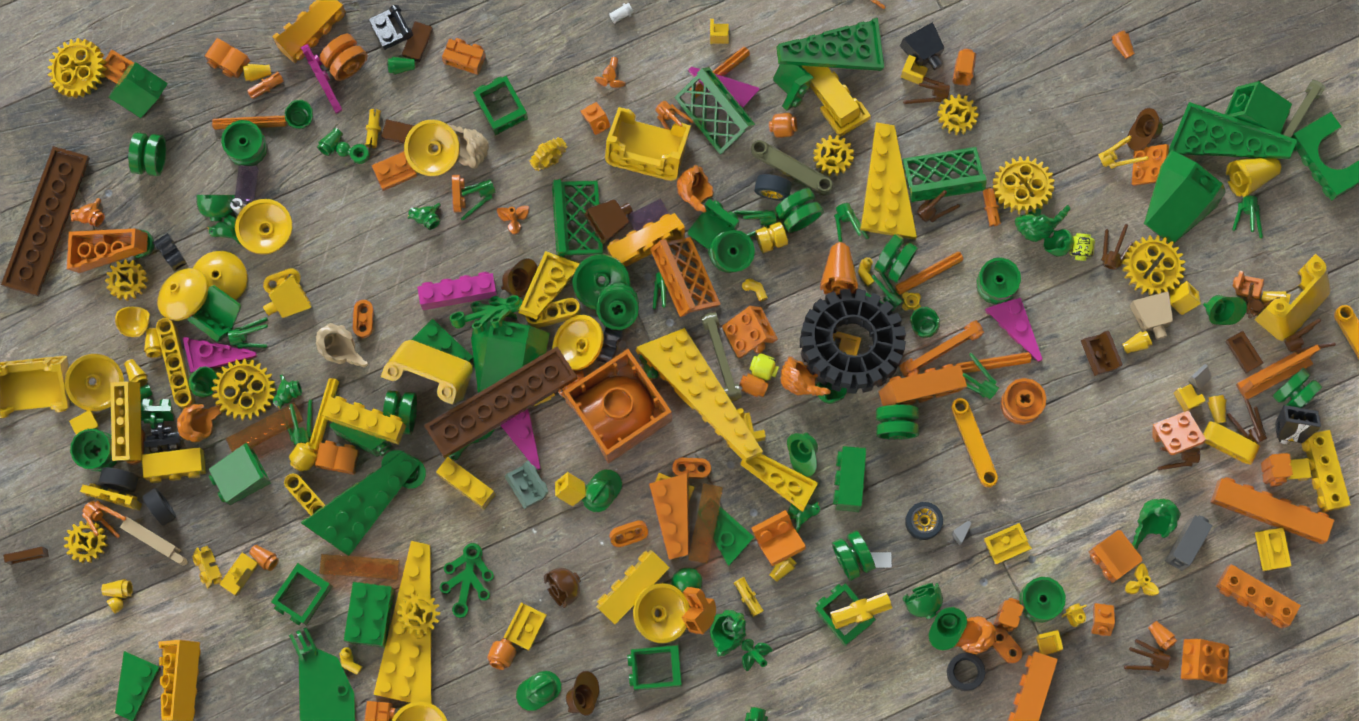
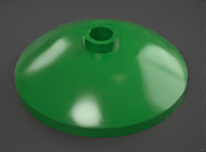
M598 254L584 259L576 268L573 276L575 295L582 304L594 310H597L600 293L608 285L622 283L630 286V277L626 267L618 259L609 255ZM603 276L606 280L601 282L598 278Z

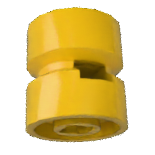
M781 222L770 225L769 229L763 227L755 230L756 239L762 253L772 251L774 246L780 248L788 245L787 236Z

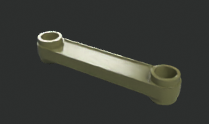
M1312 79L1305 90L1308 94L1282 135L1292 136L1314 98L1318 99L1326 88L1323 83Z
M757 140L752 144L751 153L758 160L820 195H828L832 191L833 183L828 177L762 140ZM762 147L764 151L756 152L755 148ZM826 183L829 188L822 189L819 185Z
M716 312L704 314V316H701L704 330L709 331L726 386L723 389L731 402L737 401L742 398L739 385L734 384L717 330V327H720Z

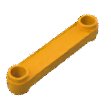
M1342 305L1335 310L1334 318L1359 359V320L1350 306ZM1340 311L1346 312L1347 318L1342 317Z
M957 398L951 405V411L980 483L986 488H991L997 483L998 475L969 403L963 398ZM955 404H963L965 410L958 411L955 408ZM984 475H991L994 481L987 483Z

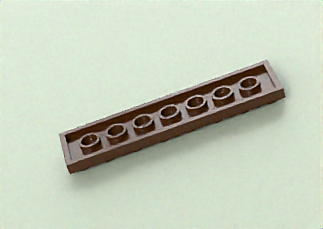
M55 146L52 147L1 283L3 287L39 297L89 163V156Z
M555 347L425 424L424 427L445 459L578 378L559 348Z

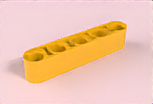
M162 318L157 322L156 330L174 401L181 409L195 404V397L189 389V373L178 329L170 319ZM166 325H171L169 331L163 332V328ZM170 343H175L173 349L167 350ZM179 360V365L176 368H172V363ZM184 378V383L176 386L177 380ZM184 396H188L187 403L181 404V399Z

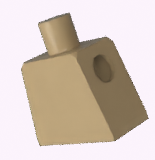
M1164 292L1134 300L1130 304V308L1142 331L1148 332L1153 330L1156 340L1167 337L1165 327L1173 322L1169 293Z

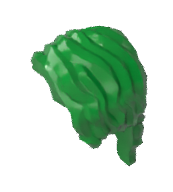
M1066 205L1054 219L1041 214V209H1036V213L1029 211L1028 215L1024 214L1016 217L1014 221L1017 231L1026 240L1037 242L1049 237L1056 226L1067 216L1071 208L1069 205Z
M1164 498L1151 499L1144 503L1139 513L1138 527L1135 530L1136 534L1132 543L1136 550L1147 534H1161L1162 538H1166L1177 528V521L1181 513L1171 500Z
M725 610L722 614H717L714 617L710 634L714 646L717 648L716 653L718 657L729 654L745 641L746 620L742 613H737L734 610Z

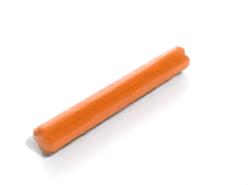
M742 47L713 70L714 74L725 76L750 56V51L746 47ZM698 82L696 84V91L704 92V86ZM695 93V98H697V97L700 96L701 94H696V93Z
M284 115L217 118L212 120V127L215 130L226 129L232 122L239 120L250 121L256 124L258 128L285 127L287 124Z
M958 251L896 284L895 289L901 295L957 265L964 258Z
M1026 352L982 359L979 362L986 370L1027 364L1031 362L1032 358L1031 354ZM974 361L956 364L961 366L963 373L981 371Z

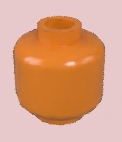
M791 113L775 114L772 121H769V130L777 138L791 137L797 131V119Z
M501 639V641L493 642L487 658L493 668L504 670L511 666L516 650L512 646L511 641Z

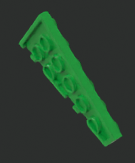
M878 18L867 22H859L852 26L847 25L832 29L822 34L810 35L800 40L795 39L783 42L776 47L778 64L882 71L884 69Z
M1189 102L1169 147L1168 154L1173 150L1181 155L1290 159L1297 139Z
M402 451L375 472L367 475L365 479L359 483L357 482L334 498L326 506L318 509L316 513L301 521V524L347 556H350L419 465V462Z

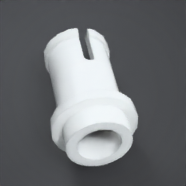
M623 3L622 7L609 13L614 24L627 16L631 17V14L634 13L629 3Z
M235 198L232 200L235 204L231 202L230 206L238 217L246 204H243L241 199Z

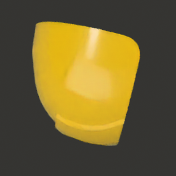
M125 307L116 313L115 323L120 333L124 336L139 337L143 335L149 326L150 314L141 307Z

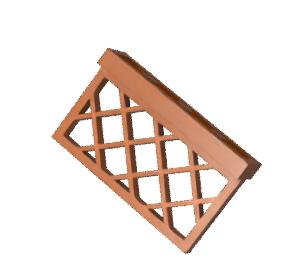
M691 237L672 241L660 240L650 249L680 317L686 316L691 312L714 308L720 305V301ZM687 243L689 252L682 248L683 244ZM669 247L676 250L675 255L672 254ZM680 253L687 257L686 262L678 258ZM690 260L696 263L697 269L689 265ZM677 264L684 267L682 272L679 270ZM687 270L694 274L693 279L686 275ZM698 277L704 281V286L697 282ZM684 280L691 284L690 289L687 288ZM694 287L702 291L701 296L693 292ZM705 294L711 297L712 303L704 299ZM692 298L699 301L697 306L694 305Z
M1315 345L1300 354L1294 352L1238 382L1236 386L1243 398L1249 400L1295 375L1303 367L1306 369L1312 366L1313 362L1310 358L1320 348L1318 345Z

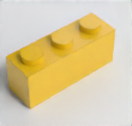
M201 448L142 455L143 478L150 481V483L162 482V479L168 478L170 481H176L184 476L198 478L200 474H206L204 451Z
M449 457L445 459L436 471L440 478L483 510H485L496 495L491 488Z

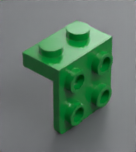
M780 64L773 77V81L788 94L782 104L786 111L793 107L796 108L801 104L814 78L799 65Z
M708 199L705 203L706 212H702L688 230V235L707 250H709V245L713 238L719 233L739 228L738 216L731 211L728 213L723 209L721 203L716 200L713 202L711 199Z
M212 285L208 289V295L204 304L194 315L188 318V321L219 342L228 336V331L233 330L241 310V304L215 285Z

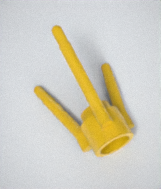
M1130 135L1110 149L1098 154L1103 166H1110L1111 169L1121 165L1145 161L1149 158L1146 156L1115 162L1118 159L1115 151L1131 140L1132 137Z

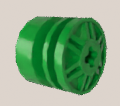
M85 429L80 431L71 442L70 453L72 459L78 466L84 469L101 472L102 468H112L118 462L112 461V435L97 429Z

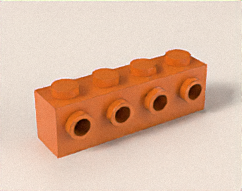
M1232 564L1226 567L1215 586L1220 589L1219 592L1223 595L1236 598L1238 604L1244 607H1251L1254 609L1255 614L1263 618L1266 616L1272 620L1271 623L1279 628L1290 626L1301 607L1300 604Z

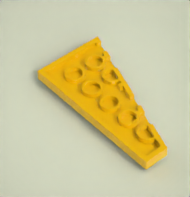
M876 122L860 230L891 236L897 234L902 238L916 240L917 235L895 125Z

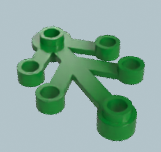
M516 295L506 299L493 296L489 298L490 305L483 304L480 301L473 302L470 305L473 314L465 316L463 312L459 311L450 315L449 319L452 326L459 329L466 325L465 322L481 318L472 324L474 333L478 334L485 330L484 324L489 320L493 328L501 327L503 325L502 319L510 312L519 311L523 301Z
M476 543L467 544L463 549V555L453 562H448L444 565L445 573L452 575L457 567L467 562L464 571L449 581L440 584V591L444 594H449L454 586L462 582L459 601L452 608V612L457 618H464L468 615L469 609L466 603L470 583L478 592L480 600L487 601L490 598V592L483 587L473 572L474 564H476L482 572L484 581L491 582L494 579V573L487 568L481 559L483 554L482 548ZM471 550H476L475 556L469 555ZM449 565L453 566V570L451 572H447L446 570L447 566ZM487 572L492 574L490 579H485L484 577ZM443 585H449V590L443 591ZM482 592L488 593L486 598H481ZM463 607L464 613L458 614V608Z

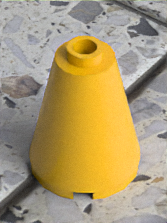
M1256 158L1229 162L1226 168V175L1230 177V181H1227L1228 185L1236 196L1246 197L1278 176L1281 172V163L1275 158Z

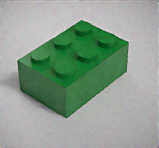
M843 446L842 450L838 451L836 466L839 467V471L836 470L834 485L838 486V489L833 494V505H836V510L859 512L862 507L866 448Z
M353 582L344 641L346 643L385 648L395 589L392 586Z

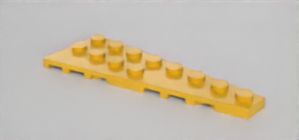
M685 328L636 348L637 354H641L648 361L647 364L650 367L653 366L660 373V377L663 380H667L673 386L674 391L693 410L695 409L702 416V419L715 429L719 436L721 435L730 444L729 447L744 462L762 454L763 451Z
M411 541L373 695L408 703L427 702L432 704V629L428 627L426 634L423 630H420V634L416 635V630L409 633V627L403 629L402 627L405 623L398 622L402 615H398L397 611H402L399 604H405L404 597L410 599V593L417 596L420 591L423 597L428 593V599L431 600V545ZM418 600L421 605L428 606L426 602ZM411 603L407 606L405 614L411 612ZM416 607V612L414 613V616L422 618L421 615L424 613L423 610L419 611V609ZM431 613L427 614L425 618L426 623L430 621ZM413 620L408 621L410 624L414 626H419L418 622H415Z

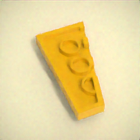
M545 251L519 309V313L537 320L574 276L579 263Z
M763 454L746 462L742 460L740 463L741 466L802 512L818 485V482Z

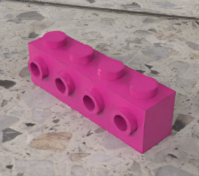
M481 272L478 276L473 277L464 275L456 280L443 279L440 283L434 284L433 282L422 283V286H417L422 310L498 296L493 273L489 274V272Z

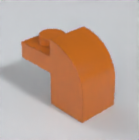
M687 587L683 594L690 608L681 618L689 632L703 635L714 622L716 604L714 599L705 598V593L701 589Z

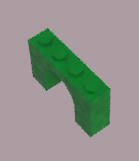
M1329 112L1294 133L1291 138L1297 139L1294 151L1298 152L1302 163L1310 169L1313 179L1319 182L1325 196L1333 201L1359 185V161L1344 169H1332L1321 161L1318 154L1319 144L1336 134L1342 127L1332 112Z

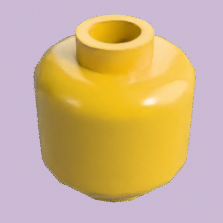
M309 442L306 444L298 443L289 455L290 465L301 472L303 470H310L317 459L316 447Z

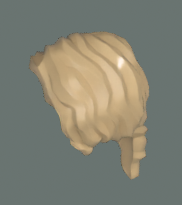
M449 125L460 138L458 161L464 166L469 165V167L476 169L488 155L489 143L487 139L474 129H463L460 126Z
M329 323L317 332V350L327 361L338 364L348 362L361 367L368 365L367 361H364L356 353L352 334L345 329V326Z

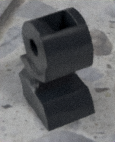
M168 233L153 242L174 272L187 264Z
M608 327L605 328L603 346L596 361L607 363L615 357L617 351L616 344L624 336L622 331Z

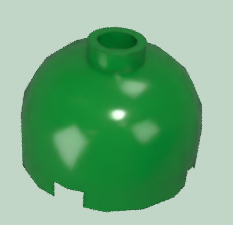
M196 195L197 209L204 217L210 218V221H222V218L232 213L233 209L230 204L231 202L235 204L232 201L235 199V195Z
M933 583L919 586L912 590L914 594L910 596L906 594L902 598L909 613L920 618L926 617V619L935 617L937 615L936 612L940 610L943 604V595L938 583L935 586Z

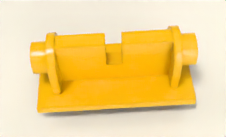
M204 546L200 551L199 547H197L192 556L195 566L199 567L201 572L199 573L200 580L203 584H206L208 589L212 582H214V585L219 584L222 575L217 565L212 567L209 565L216 562L212 550L208 546Z
M1080 603L1068 607L1065 609L1066 613L1062 615V618L1067 616L1070 625L1078 627L1086 621L1083 609L1087 605L1080 606Z

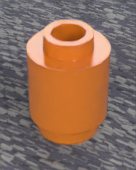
M748 373L747 376H742L739 386L742 387L741 391L755 397H764L769 383Z

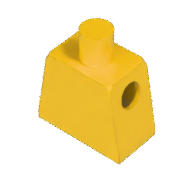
M292 274L269 293L272 302L263 306L268 316L278 311L281 317L285 318L311 308L312 304L295 275Z

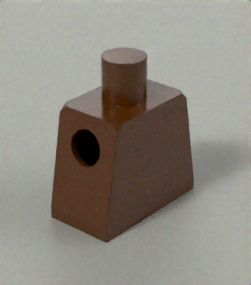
M613 199L587 209L584 215L604 245L628 224L629 220L626 216L631 214L633 209L629 203L619 206L617 201Z

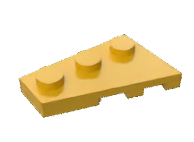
M90 483L89 486L83 484L80 490L81 493L137 511H140L142 503L137 501L138 497L129 494L125 496L109 488L106 491L101 489V486Z

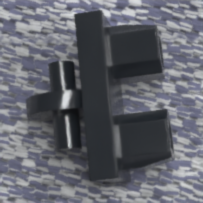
M162 422L158 423V429L151 430L152 435H148L146 441H144L145 447H149L152 454L163 452L162 445L168 444L169 451L180 450L182 437L178 431L172 432L171 427L165 428Z

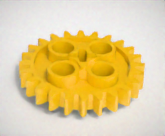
M77 38L76 42L70 39L69 45L63 42L64 48L57 47L58 54L53 52L52 54L55 58L49 59L53 63L47 67L52 71L48 73V76L52 78L50 83L54 85L53 88L58 90L59 93L69 98L72 96L77 99L78 95L84 97L85 92L90 95V89L97 90L96 83L102 84L99 79L100 77H105L102 74V71L107 70L106 67L102 66L107 62L103 59L105 55L100 52L101 49L96 44L86 39L82 41Z
M1019 156V161L1017 162L1012 158L1011 164L1005 161V168L999 166V172H995V178L993 179L995 198H999V204L1004 203V209L1011 207V213L1015 209L1018 210L1019 215L1022 210L1028 215L1030 209L1036 213V207L1042 210L1043 204L1048 205V199H1052L1051 192H1054L1053 185L1055 181L1052 179L1053 173H1048L1049 167L1043 168V162L1036 164V158L1032 162L1029 161V156H1027L1025 161ZM1023 172H1028L1029 174H1028V175H1023L1022 173H1023ZM1008 182H1013L1014 184H1013V185H1007L1006 183H1008ZM1038 185V186H1040L1041 188L1036 189V188H1034L1033 186ZM1021 195H1022V196H1025L1026 198L1020 199V198H1018V196H1021Z
M1149 235L1147 241L1144 237H1141L1140 243L1135 241L1133 243L1134 247L1129 246V252L1124 254L1127 259H1124L1122 264L1127 266L1122 271L1128 272L1124 278H1131L1129 285L1135 284V291L1141 288L1142 295L1145 291H1148L1149 296L1153 292L1160 294L1161 291L1162 293L1168 292V289L1173 291L1175 289L1174 285L1178 286L1180 284L1179 280H1182L1184 277L1181 273L1185 271V268L1181 266L1184 265L1185 261L1180 260L1183 253L1177 254L1179 247L1172 248L1173 241L1167 244L1166 237L1162 241L1159 240V235L1154 240ZM1148 250H1153L1156 256H1150ZM1163 253L1164 257L1160 260V262L1153 269L1150 275L1146 279H1144L1143 276L1145 275V273L1149 270V268L1160 256V254ZM1163 261L1169 262L1171 268L1165 267ZM1136 264L1143 265L1145 270H1138ZM1152 276H1158L1160 282L1153 281Z
M236 359V365L233 366L228 362V369L223 366L221 367L223 374L216 373L219 380H213V383L217 386L212 387V391L217 393L212 396L213 399H219L215 402V405H222L220 412L227 410L226 417L233 414L234 420L241 416V420L244 421L245 416H248L251 421L253 414L259 418V411L266 413L264 407H271L268 400L274 399V396L270 394L275 393V389L270 387L275 385V382L269 381L272 378V374L265 375L268 370L267 368L261 370V363L254 366V360L247 364L246 359H244L243 363L240 364ZM243 373L246 375V378L243 381H238L235 379L236 375ZM250 376H254V378L247 385L248 392L244 391L241 394L240 388L244 389L246 384L248 383ZM255 383H260L263 387L261 390L255 391L252 389V386ZM233 389L236 393L232 397H227L225 392ZM240 396L238 403L234 404V401ZM250 399L252 404L249 407H244L241 404L242 401Z

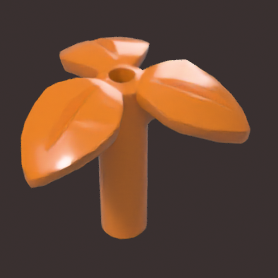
M611 58L610 65L605 68L602 74L604 78L599 76L594 78L597 83L605 87L607 84H610L612 88H621L626 85L623 81L615 80L618 58Z
M520 206L516 210L514 207L497 208V214L501 220H511L508 225V230L511 234L515 235L520 232L521 224L517 220L526 219L529 214V206Z

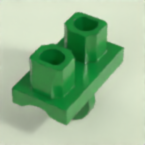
M151 399L142 400L141 421H144V424H150L151 429H157L158 423L174 421L175 415L169 399L160 400L159 406H154Z

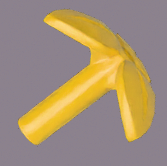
M1141 563L1134 572L1138 581L1130 580L1125 586L1126 593L1137 594L1140 587H1142L1146 595L1153 596L1159 594L1158 587L1153 582H1150L1151 578L1148 576L1146 565Z

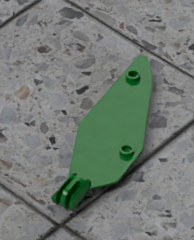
M307 627L303 629L311 646L307 647L300 630L296 631L304 648L302 650L299 649L293 634H290L289 637L299 657L300 721H355L354 691L338 657L316 648Z

